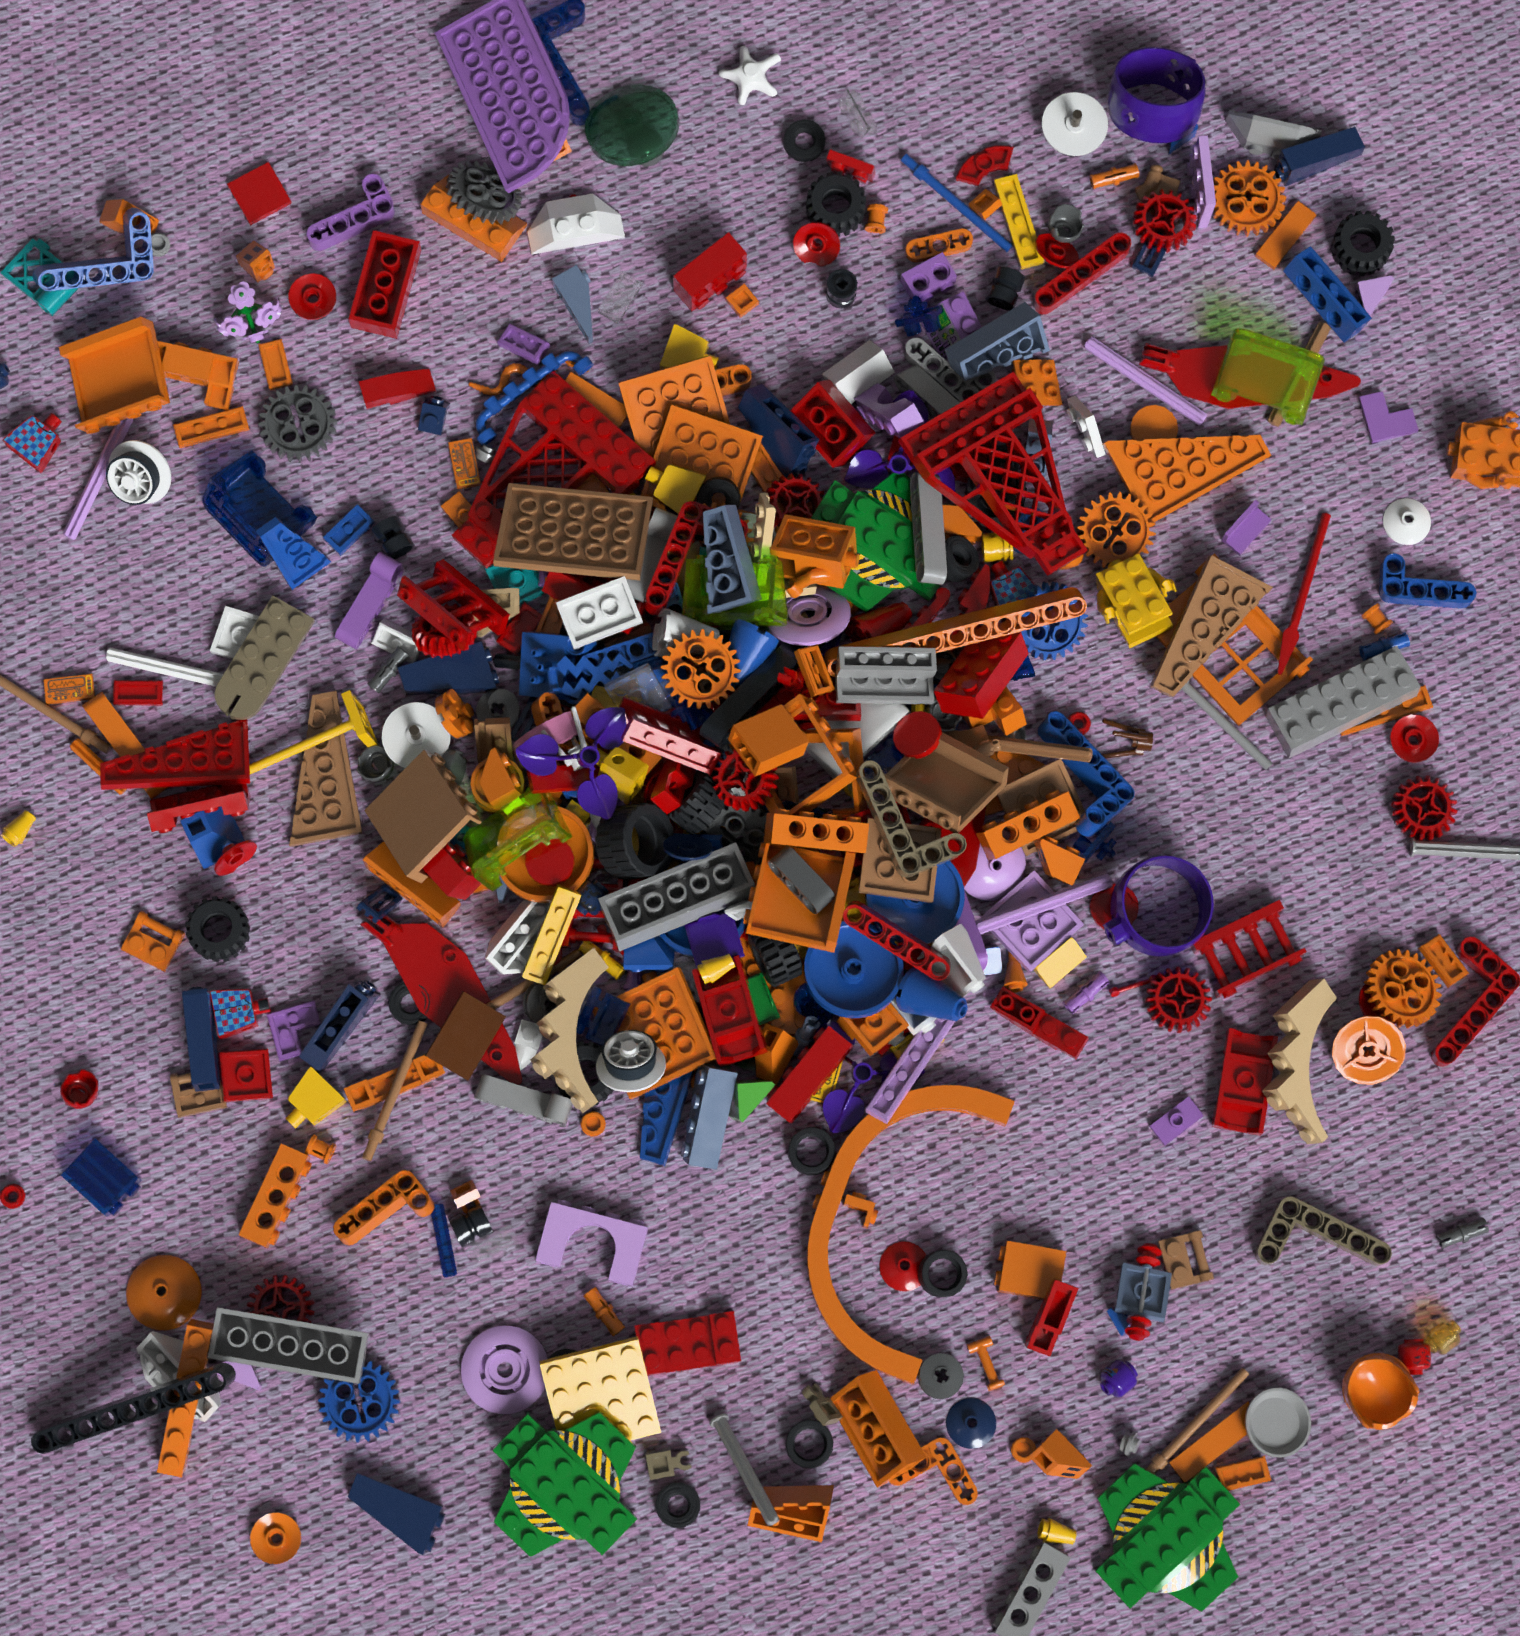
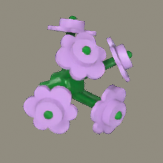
M240 282L238 286L233 285L230 288L231 294L228 296L229 303L236 304V310L231 316H226L224 321L215 317L216 329L220 334L227 337L229 335L234 337L236 335L244 336L246 329H248V324L243 322L244 320L240 315H246L252 335L242 338V341L250 340L251 343H259L260 340L264 339L263 334L269 331L264 330L257 333L250 313L253 310L257 311L255 324L266 328L279 318L282 313V307L279 305V300L276 297L272 303L269 301L263 305L254 303L253 296L255 295V290L249 288L247 282Z

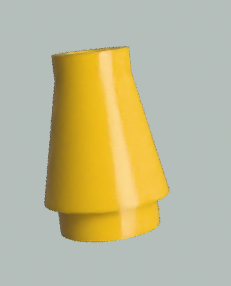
M24 810L22 814L3 828L1 837L10 845L17 847L18 844L23 843L36 818L30 812Z
M730 953L725 956L701 961L702 964L697 966L705 984L715 982L729 970L736 967Z
M1051 1518L1047 1520L1042 1519L1038 1527L1037 1538L1041 1539L1043 1543H1068L1073 1545L1077 1531Z

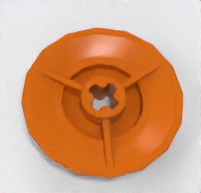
M1362 1016L1349 1021L1338 1031L1333 1040L1332 1058L1336 1069L1346 1079L1357 1084L1374 1085L1388 1080L1398 1072L1405 1060L1406 1044L1402 1032L1393 1022L1380 1016ZM1372 1045V1051H1364V1046L1370 1047Z

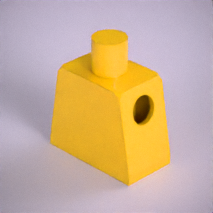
M674 324L660 362V369L708 356L709 342ZM711 355L716 370L719 357Z
M668 464L664 472L651 466L645 479L657 485L653 495L679 514L684 503L695 500L706 475Z
M615 747L609 755L598 748L597 750L600 754L599 761L596 763L600 767L598 776L605 774L611 777L616 784L618 798L628 805L642 790L649 765L619 747Z
M310 1067L287 1099L295 1109L285 1119L295 1129L306 1118L315 1126L347 1101Z

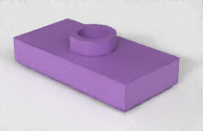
M509 323L497 341L498 346L536 365L540 363L551 347L549 342Z
M1188 1096L1149 1127L1165 1146L1204 1115Z

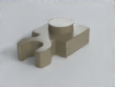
M817 1383L812 1387L807 1385L801 1391L803 1396L811 1402L809 1407L813 1411L814 1417L823 1426L837 1423L843 1417L829 1397L823 1396L822 1389Z
M670 1450L647 1454L646 1460L650 1480L675 1476L674 1468L684 1471L691 1469V1465H682L680 1463L681 1457L689 1455V1451H681L676 1457L671 1456Z

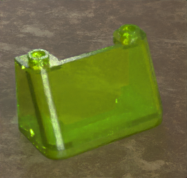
M1237 328L1233 330L1226 346L1211 396L1216 397L1222 402H1229L1238 395L1282 410L1281 416L1285 422L1291 425L1298 424L1302 426L1325 359L1316 352L1247 329Z
M696 555V559L686 560L682 615L708 626H733L737 619L747 621L756 626H787L788 610L782 561L778 560V556L763 555V559H758V563H752L762 600L712 614L707 613V605H709V595L706 590L708 572L707 567H705V558L707 556Z
M529 787L525 793L491 815L480 825L478 824L476 827L470 828L463 837V842L474 878L491 891H494L503 885L500 875L504 876L507 874L504 867L541 842L548 846L551 844V839H559L560 842L564 843L573 836L550 793L531 794Z

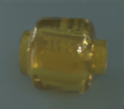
M1440 1317L1424 1329L1425 1336L1422 1339H1424V1343L1430 1345L1433 1354L1445 1355L1460 1344L1459 1333L1461 1329L1454 1320L1449 1321L1446 1318Z

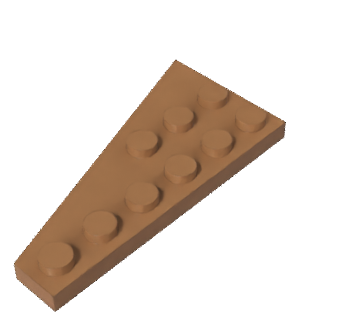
M1212 555L1208 556L1149 687L1169 697H1174L1193 676L1192 674L1209 659L1212 652L1219 648L1239 626L1243 618L1259 604L1263 596L1268 594L1273 587Z
M337 691L312 695L306 739L343 723ZM345 733L304 750L295 815L293 817V828L289 843L290 847L363 833Z

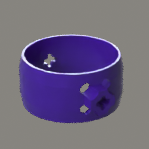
M1148 47L1131 51L1119 60L1112 74L1108 94L1109 116L1119 130L1137 140L1150 143H1169L1183 139L1194 130L1202 113L1206 93L1204 73L1195 59L1171 49ZM1171 59H1175L1177 62L1173 64ZM1169 74L1174 77V82L1169 79ZM1144 84H1156L1172 90L1187 101L1172 105L1154 104L1133 96L1127 89ZM1185 84H1188V85H1189L1190 90H1188V89L1186 88V85H1185ZM1129 112L1132 113L1133 121L1129 120L1130 117L1127 115Z
M1158 855L1141 860L1126 870L1114 887L1110 902L1112 920L1103 924L1105 934L1114 946L1125 942L1138 952L1151 956L1177 954L1194 945L1206 932L1214 908L1211 887L1203 873L1184 859ZM1146 866L1166 867L1180 874L1191 885L1198 901L1199 916L1194 932L1183 945L1166 947L1153 944L1141 937L1130 924L1125 911V890L1130 878L1139 868Z

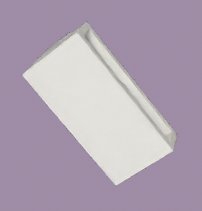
M869 340L822 373L825 380H831L843 396L852 404L855 401L854 398L876 383L880 384L895 372L884 350Z

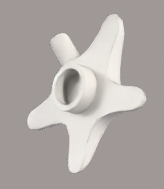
M742 46L739 50V66L735 69H722L719 71V75L722 78L729 79L737 84L739 91L738 103L744 105L752 90L761 91L769 96L777 95V90L767 81L765 73L771 66L780 62L781 58L778 53H774L765 60L755 61L750 56L748 48Z

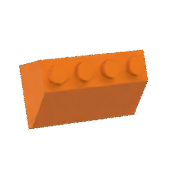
M449 175L434 184L420 204L422 214L502 262L528 223L516 216L514 218L511 217L509 222L504 220L502 224L498 223L497 220H495L494 224H491L488 219L482 223L480 217L473 220L471 213L464 215L465 209L456 208L458 202L450 201L452 196L447 195L449 189L446 188Z
M385 842L378 845L363 859L369 871L442 928L461 906L458 898L447 896L429 875H427L428 877L422 883L407 877Z
M877 1370L857 1376L830 1398L843 1416L839 1421L877 1488L911 1470L926 1458Z

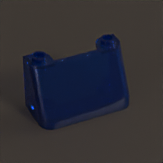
M251 450L210 477L202 497V502L208 513L260 566L266 567L273 562V559L256 533V530L274 517H277L302 536L315 524L317 516L311 508L304 505H299L294 509L264 478L266 473L265 461Z

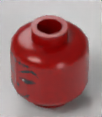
M1404 1339V1343L1398 1346V1359L1406 1366L1410 1375H1422L1423 1369H1428L1431 1366L1430 1345L1424 1343V1339Z

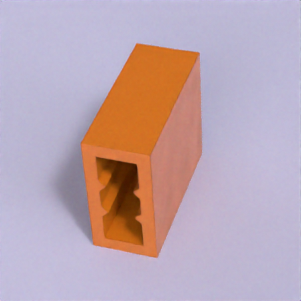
M782 704L733 725L728 737L732 746L755 777L803 756L809 743L805 732L798 727L792 714L787 712Z
M1006 1241L1005 1246H1000L998 1261H1002L1001 1271L996 1270L994 1285L998 1286L997 1292L1044 1300L1054 1279L1062 1281L1067 1251Z

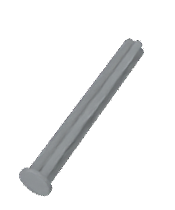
M1411 838L1410 857H1414V855L1520 860V846L1418 841L1415 838Z
M725 1413L719 1414L709 1424L712 1428H716L766 1524L772 1526L779 1521V1517L728 1424V1415Z

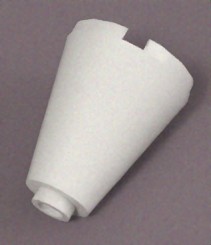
M662 608L657 616L662 617L660 624L655 623L652 648L657 651L654 656H670L666 649L667 646L676 647L673 639L682 642V633L689 638L691 630H694L696 636H699L701 629H704L705 636L714 631L715 639L720 634L718 629L673 610ZM694 645L690 649V654L703 655V649L698 645Z

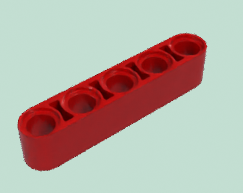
M1122 232L1114 234L1036 292L1033 305L1035 311L1042 315L1051 313L1122 261L1129 253L1131 247L1130 237ZM1121 243L1125 249L1118 250L1114 247V244ZM1103 257L1107 262L1100 264L1095 258ZM1083 270L1088 276L1079 277L1076 272ZM1065 284L1069 287V290L1061 291L1058 285ZM1048 298L1051 303L1043 305L1039 299Z
M851 901L846 905L843 919L847 925L934 980H943L949 975L951 962L947 956L937 952L936 949L864 903ZM852 908H857L861 911L862 916L858 919H852L848 911ZM877 921L882 925L883 930L875 933L870 930L869 924ZM894 935H899L903 938L904 943L900 946H895L891 943L890 938ZM916 948L922 949L925 956L922 959H915L911 951ZM936 962H942L945 964L946 970L941 973L935 972L932 965Z

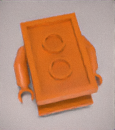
M1510 411L1504 417H1491L1473 423L1462 422L1455 432L1454 442L1449 441L1447 446V456H1453L1450 478L1466 480L1479 489L1498 488L1499 485L1504 489H1510L1511 486L1520 488V430L1516 429L1518 427L1516 422L1510 423L1512 418H1518L1519 416L1515 412Z
M784 515L770 548L771 556L779 557L773 570V576L790 579V587L786 591L792 598L800 596L803 589L811 584L843 589L851 568H857L859 564L855 527L792 515Z

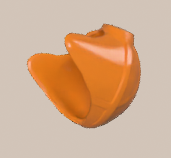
M1370 1353L1356 1359L1347 1369L1342 1382V1394L1346 1405L1361 1424L1368 1429L1383 1430L1392 1428L1400 1420L1408 1417L1418 1402L1419 1388L1402 1361L1390 1354Z

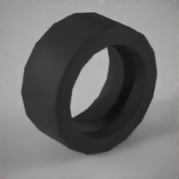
M806 1127L797 1131L791 1138L788 1147L789 1160L792 1166L802 1174L808 1176L821 1174L833 1162L835 1144L831 1136L823 1129ZM807 1137L819 1138L826 1146L825 1159L818 1165H806L800 1161L797 1155L799 1143Z
M939 1250L929 1253L923 1258L918 1269V1279L923 1290L931 1296L939 1298L954 1296L960 1292L965 1286L968 1277L967 1265L957 1253L950 1250ZM938 1259L949 1260L956 1267V1281L948 1288H938L929 1279V1268Z
M805 1420L798 1422L791 1428L786 1437L785 1447L793 1463L802 1468L812 1469L821 1466L829 1459L833 1451L834 1441L831 1432L826 1426L815 1420ZM806 1429L816 1430L824 1439V1450L821 1455L814 1459L801 1457L796 1452L794 1446L797 1435Z

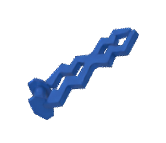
M618 653L613 662L605 655L597 667L584 655L576 666L564 656L555 667L545 669L549 684L548 691L549 694L562 693L579 699L582 689L590 694L599 681L611 691L615 683L622 688L631 675V671H628L622 678H620L616 671L611 679H608L604 672L606 669H609L613 673L619 662L629 669L633 665L620 653ZM585 668L592 675L589 683L581 677L574 689L566 681L562 688H559L556 671H559L565 677L568 670L577 679Z

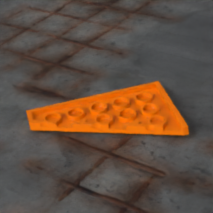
M1261 435L1120 440L1102 443L1128 493L1131 494L1133 502L1139 498V507L1147 505L1144 514L1152 513V516L1147 520L1153 523L1272 456Z

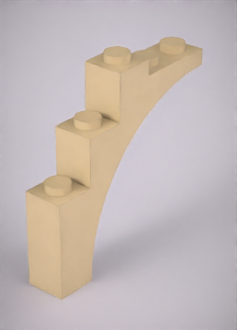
M594 948L543 986L548 999L558 1007L536 1023L539 1026L540 1033L546 1039H549L551 1044L530 1059L534 1070L539 1075H542L544 1079L553 1074L557 1085L567 1092L573 1106L582 1113L598 1103V1100L591 1092L580 1067L576 1046L577 1020L581 1005L590 987L609 968Z
M1324 978L1308 981L1273 1015L1279 1029L1286 1036L1268 1052L1274 1067L1279 1070L1280 1074L1262 1090L1268 1104L1275 1111H1286L1288 1119L1293 1122L1299 1131L1300 1137L1307 1144L1323 1143L1328 1138L1315 1110L1309 1079L1310 1054L1316 1030L1328 1008L1337 999Z

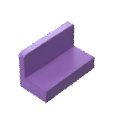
M1257 500L1226 531L1221 540L1239 556L1272 520L1257 508L1259 504Z

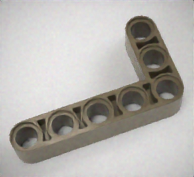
M871 760L862 763L856 772L858 784L894 867L900 876L912 877L955 859L965 851L966 840L958 833L949 834L915 848L881 767L878 763ZM864 768L873 770L875 775L873 779L864 777ZM873 791H881L884 794V801L877 802L874 800ZM883 814H891L894 817V824L887 825L884 823ZM893 837H901L904 840V847L898 848L894 846ZM955 840L959 844V851H951L948 848V841ZM926 850L935 851L937 855L936 861H929L926 858ZM904 859H910L914 863L912 871L904 869L902 864Z
M1291 1196L1279 1201L1255 1250V1258L1260 1264L1270 1265L1276 1262L1293 1227L1296 1226L1375 1266L1387 1263L1392 1256V1250L1387 1243ZM1288 1202L1294 1206L1295 1211L1293 1215L1284 1213V1203ZM1307 1214H1313L1316 1217L1317 1224L1312 1227L1306 1223L1305 1217ZM1274 1225H1280L1283 1228L1284 1234L1282 1237L1278 1238L1273 1235L1272 1227ZM1330 1225L1338 1227L1339 1236L1337 1238L1329 1235L1328 1227ZM1352 1236H1357L1361 1239L1362 1246L1360 1249L1352 1247L1350 1242ZM1263 1247L1272 1249L1273 1258L1271 1260L1263 1258L1261 1254ZM1378 1247L1384 1251L1383 1260H1377L1373 1256L1374 1248Z

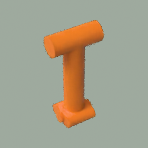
M990 1336L966 1344L970 1354L977 1351L990 1383L987 1385L988 1391L1005 1385L1003 1379H998L987 1351V1347L993 1345Z

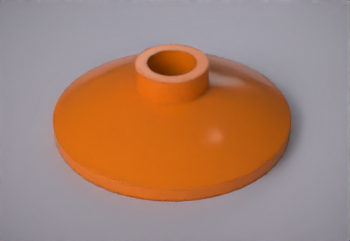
M283 1513L264 1515L252 1528L250 1535L252 1550L260 1560L269 1564H282L289 1561L298 1552L301 1544V1531L298 1524L290 1516ZM276 1533L281 1535V1541L277 1544L272 1541V1536Z

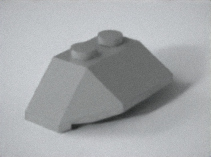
M1229 110L1226 118L1227 125L1244 149L1249 150L1254 155L1270 154L1277 160L1283 149L1320 138L1322 130Z

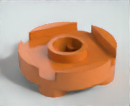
M450 689L436 697L435 709L437 715L442 713L444 721L441 723L449 734L455 738H463L474 731L472 721L474 710L469 703L462 701L454 689Z

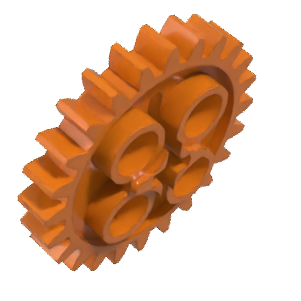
M1249 160L1246 161L1245 166H1242L1237 161L1235 169L1229 164L1226 169L1227 172L1220 170L1219 177L1214 178L1216 200L1214 210L1217 211L1213 218L1221 217L1219 225L1223 226L1227 223L1228 232L1235 228L1237 236L1243 230L1246 237H1248L1250 231L1253 230L1254 234L1258 236L1260 228L1266 233L1268 225L1274 227L1276 224L1275 219L1280 220L1282 216L1280 212L1285 209V205L1282 203L1285 202L1286 196L1281 195L1284 193L1285 187H1278L1281 178L1274 180L1275 171L1268 174L1266 172L1267 165L1260 169L1258 161L1254 167L1250 166ZM1238 184L1241 189L1233 190L1230 185ZM1260 184L1265 190L1258 191L1254 188V185ZM1244 195H1248V197H1249V199H1251V201H1247V199H1246V197H1244ZM1237 206L1241 212L1234 213L1230 207ZM1254 207H1262L1265 212L1257 213Z
M1109 492L1107 500L1102 495H1099L1100 503L1097 504L1093 500L1090 501L1093 506L1092 510L1084 508L1088 515L1087 517H1079L1085 523L1082 526H1077V529L1084 531V534L1079 535V538L1085 539L1083 544L1086 548H1089L1086 556L1095 555L1093 563L1101 559L1102 568H1104L1107 563H1111L1114 560L1119 559L1122 562L1141 552L1149 553L1145 546L1154 544L1148 538L1149 536L1156 535V533L1149 531V528L1153 527L1155 523L1148 522L1147 519L1152 516V513L1144 514L1147 505L1139 507V498L1131 502V494L1122 499L1121 492H1118L1117 498H1113L1112 493ZM1111 507H1116L1120 511V517L1116 521H1111L1107 518V511ZM1129 513V518L1120 529L1123 534L1121 536L1116 535L1107 549H1104L1103 545L1112 534L1110 527L1112 525L1118 526L1124 515ZM1130 521H1136L1140 525V530L1135 535L1127 532L1126 526ZM1096 527H1103L1106 530L1105 539L1101 541L1095 540L1093 530ZM1116 541H1123L1126 545V550L1121 555L1113 552L1112 546Z
M701 629L699 636H696L695 631L691 630L689 638L682 633V642L673 639L676 647L667 646L666 649L670 656H662V659L667 661V665L660 666V669L667 670V674L661 676V679L669 680V683L664 688L672 687L674 690L670 696L673 697L678 694L680 696L678 699L679 704L686 699L688 708L691 707L693 702H696L697 709L701 708L702 703H705L709 709L711 708L712 700L715 704L720 705L719 697L727 699L726 691H735L731 683L739 682L737 678L733 677L734 674L741 672L740 669L734 668V665L739 663L740 660L732 658L737 651L728 650L731 644L730 641L725 644L721 643L723 635L715 639L714 631L705 636L704 629ZM698 645L702 647L703 656L700 659H695L691 656L690 649L692 646ZM682 656L687 657L696 665L704 663V669L718 677L719 682H715L704 673L698 676L696 674L697 669L684 662ZM714 659H721L723 661L724 669L722 672H714L712 670L711 662ZM680 666H686L690 670L688 679L682 680L677 676V669ZM705 679L710 682L711 689L708 693H701L698 690V682Z
M1400 949L1394 952L1389 950L1370 964L1371 969L1366 972L1369 978L1364 981L1370 987L1365 990V993L1371 994L1372 997L1368 1000V1003L1374 1002L1376 1004L1373 1011L1380 1010V1017L1384 1018L1387 1016L1388 1021H1396L1397 1028L1405 1024L1406 1028L1409 1029L1413 1025L1418 1027L1436 1014L1435 1008L1440 1006L1437 999L1442 996L1436 990L1441 987V984L1434 982L1439 976L1431 975L1430 972L1433 966L1427 968L1424 966L1426 959L1418 961V953L1410 957L1409 950L1401 954Z

